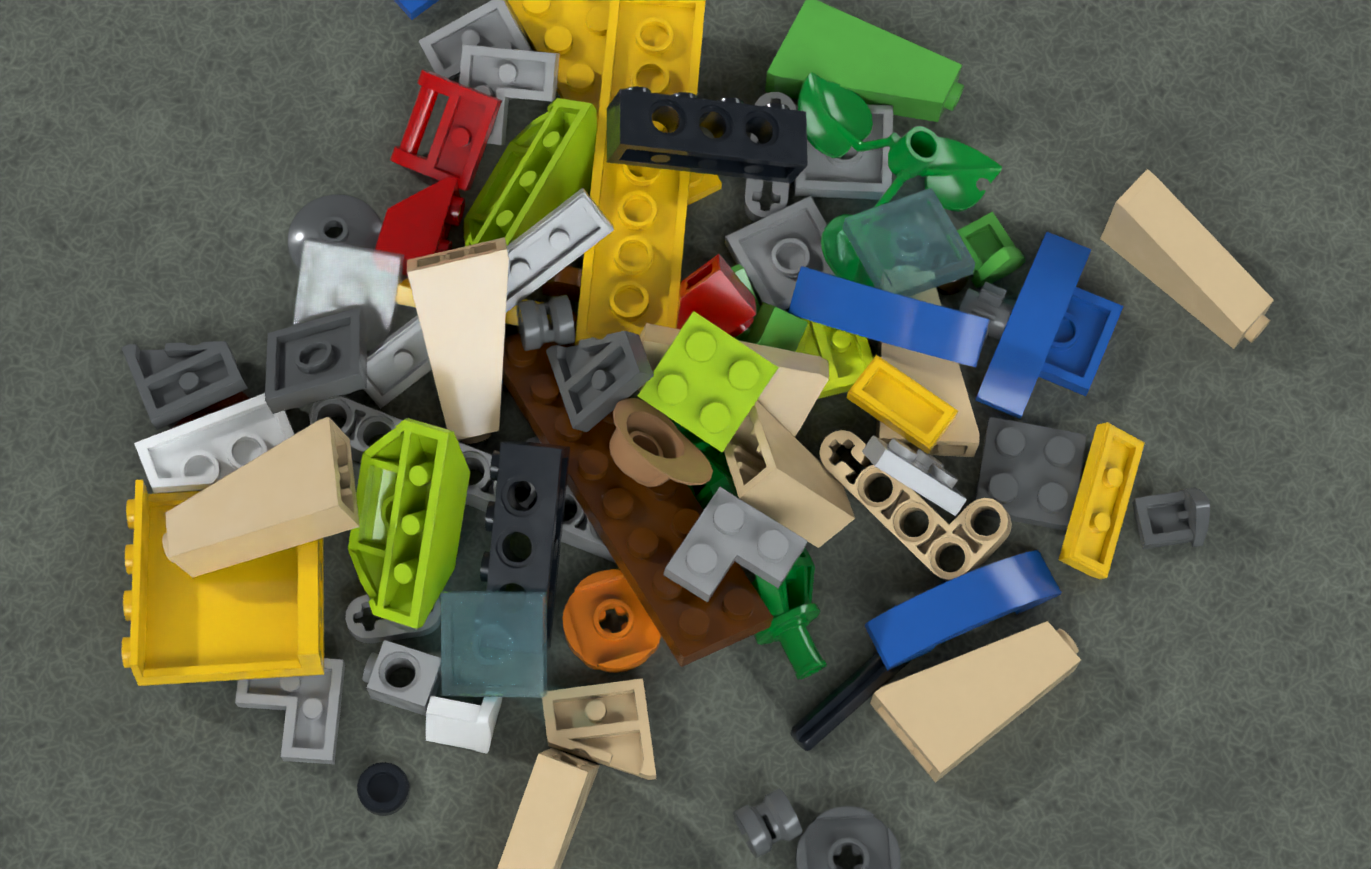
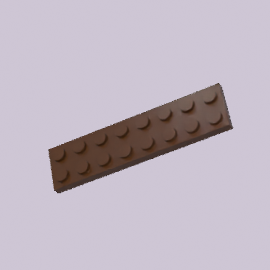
M574 311V312H572V315H573L574 330H575V337H576V327H577V317H578V316H577V314H576L575 311ZM520 333L505 338L502 370L503 383L541 443L570 446L567 485L681 667L769 628L773 616L737 562L734 561L708 602L663 575L666 566L704 511L687 484L679 483L672 479H669L660 486L647 487L637 483L634 479L623 473L610 455L609 443L616 429L613 411L588 432L572 428L546 352L548 348L557 344L554 342L543 343L540 349L524 351ZM574 342L573 344H567V345H561V346H563V347L575 346V342Z

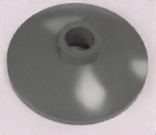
M336 194L317 198L305 205L297 213L290 225L288 248L291 258L305 275L317 281L334 284L352 281L364 275L376 263L374 250L382 223L376 212L368 204L355 197ZM332 227H339L343 230L342 234L337 238L326 236V232Z

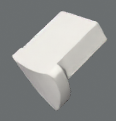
M489 689L481 706L431 696L426 711V741L476 750V752L487 754L501 707L503 692Z

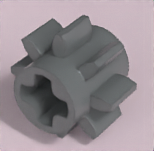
M985 282L980 292L968 288L959 308V311L990 319L983 346L988 336L998 340L1001 339L1014 306L1003 302L1007 290Z

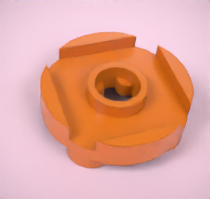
M611 569L593 573L581 580L575 587V592L569 597L568 603L565 605L563 629L569 648L586 666L594 670L610 673L624 672L646 662L658 649L661 634L621 570ZM609 609H615L618 616L626 615L628 618V622L621 625V631L618 633H612L608 628L602 629L599 624L606 620L605 611Z

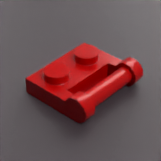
M422 69L417 84L421 85L400 147H394L390 160L439 181L446 177L456 178L459 189L468 191L473 184L502 100L449 80L434 72ZM441 93L449 98L430 152L426 158L418 154V150L438 94Z

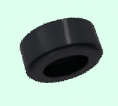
M380 762L369 766L361 774L357 784V793L362 805L369 812L379 816H387L398 812L404 807L409 798L410 785L406 774L401 768L392 763Z

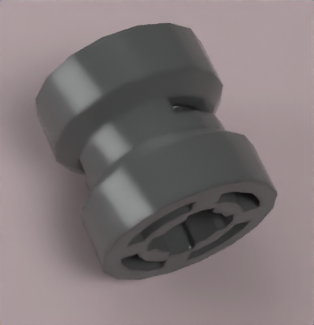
M567 295L553 296L547 303L540 304L533 300L517 302V320L524 351L540 349L543 343L554 342L559 346L575 342L573 315Z
M780 788L765 795L763 802L755 807L745 805L733 811L735 822L741 834L747 833L750 839L746 844L755 858L770 852L772 845L780 840L791 841L803 835L797 815Z

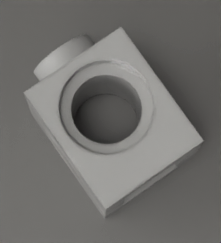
M384 640L379 654L374 652L370 654L362 680L368 683L366 688L371 699L426 716L430 697H436L445 672V666L442 658ZM405 667L415 672L413 681L406 687L397 688L388 683L391 673L398 668Z

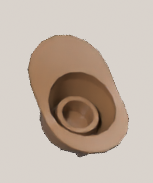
M625 398L616 404L613 411L616 429L611 437L609 448L611 457L623 473L634 479L637 483L647 487L660 486L669 479L687 485H703L710 481L713 470L708 459L677 429L675 424L665 414L638 398Z

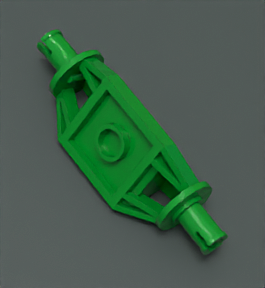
M669 418L677 429L703 453L713 470L710 481L703 485H688L703 509L706 508L719 487L739 498L724 451H719ZM806 547L779 589L756 574V579L751 583L773 616L771 626L756 633L754 638L757 644L760 645L779 641L796 673L797 680L810 677L827 665L806 628L820 614L818 605L811 603L815 564ZM786 588H788V592H789V604H788V597H787V589H786Z

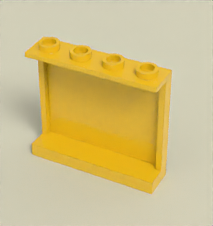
M143 479L135 480V499H128L126 504L128 528L134 529L133 544H126L125 567L127 574L132 575V590H125L123 595L124 616L126 621H131L130 637H123L121 650L124 668H131L138 686L324 675V538L192 578L176 563H172L167 558L162 538L167 533L165 513L200 491L148 494Z

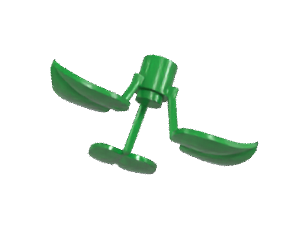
M813 72L803 82L799 94L798 111H806L807 140L815 149L831 158H840L850 150L851 146L858 152L890 147L888 166L897 177L868 214L865 222L851 214L839 215L826 225L821 238V249L824 258L836 276L876 287L881 283L883 272H891L894 267L896 246L893 237L888 232L874 228L873 224L900 187L909 178H914L918 175L925 177L924 187L928 196L944 209L960 212L973 207L986 192V190L980 191L977 188L976 183L979 178L987 179L989 183H992L1001 172L1002 166L968 145L949 138L937 137L933 131L923 126L913 127L902 138L897 133H892L887 138L863 142L870 135L873 126L872 113L865 101L854 91L840 87V84L827 81Z

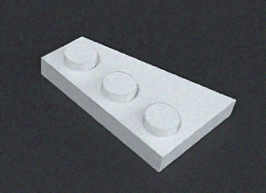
M265 393L134 444L154 493L204 490L294 435L285 411L272 414L265 402Z

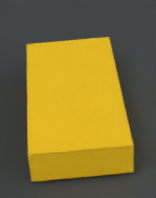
M878 355L873 358L850 388L846 397L927 454L930 453L958 414V410Z

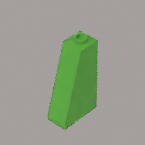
M805 0L767 71L765 92H780L790 98L799 99L805 78L813 72L827 81L840 84V87L854 91L868 105L893 106V115L938 122L945 108L954 111L965 85L958 83L962 64L818 0Z

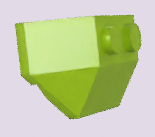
M556 98L547 107L548 112L534 119L510 141L464 218V241L466 246L504 237L508 246L580 189L584 188L587 193L590 191L597 133V111L592 103Z
M408 418L401 421L395 426L396 428L381 437L362 453L356 492L360 527L351 529L348 551L359 580L371 599L368 603L373 615L418 629L425 623L455 569L470 470L454 431Z

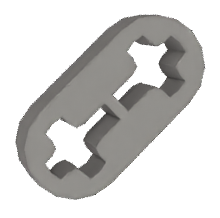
M368 594L357 597L349 604L345 617L349 632L356 640L363 643H379L384 640H400L432 633L439 627L442 621L443 610L438 598L433 612H430L421 628L415 629L387 619L375 621L374 630L366 631L362 623H355V619L363 617V609L370 607L368 601L371 599Z

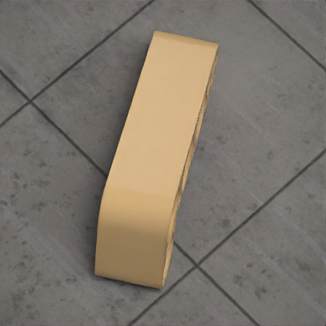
M839 430L832 432L821 443L819 454L825 468L923 564L945 581H950L978 569L1007 539L1011 532L1012 523L1010 515L999 502L989 498L976 499L948 524L914 490L874 465L869 466L871 461L862 452L867 444L850 431ZM841 445L847 449L853 447L851 450L852 456L865 469L858 474L842 461L835 465L840 459L836 453L838 447ZM878 477L890 478L893 485L892 494L883 502H873L868 493L869 485ZM983 510H995L999 513L1001 519L998 530L989 536L977 534L974 528L976 516ZM914 511L925 512L929 520L926 532L918 537L907 536L903 526L907 515ZM948 546H960L965 553L963 566L955 572L943 571L939 563L941 552Z

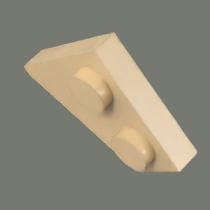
M643 678L541 692L549 747L647 780L656 779Z

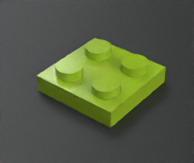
M693 311L654 369V376L644 384L637 396L723 452L779 367Z

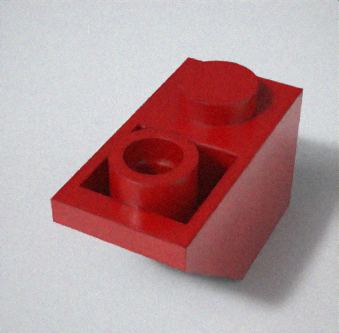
M446 177L387 209L374 250L378 269L408 276L407 260L452 250V241L447 240L451 225H460L465 209V198L460 197L456 178Z
M720 254L680 282L676 329L681 330L693 311L732 337L740 335L753 323V316L757 314L755 297Z

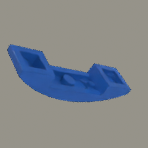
M1046 232L975 401L1021 419L1092 249Z
M804 266L800 267L788 313L819 324L972 367H977L990 321L988 318L935 305Z
M1034 550L991 563L938 585L866 622L864 626L886 669L890 670L931 652L940 643L1012 612H1016V614L1022 613L1061 595L1062 592L1039 550Z

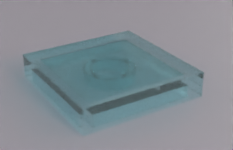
M932 188L844 219L843 230L875 288L910 297L973 274L976 263Z
M442 592V696L545 697L547 695V592Z

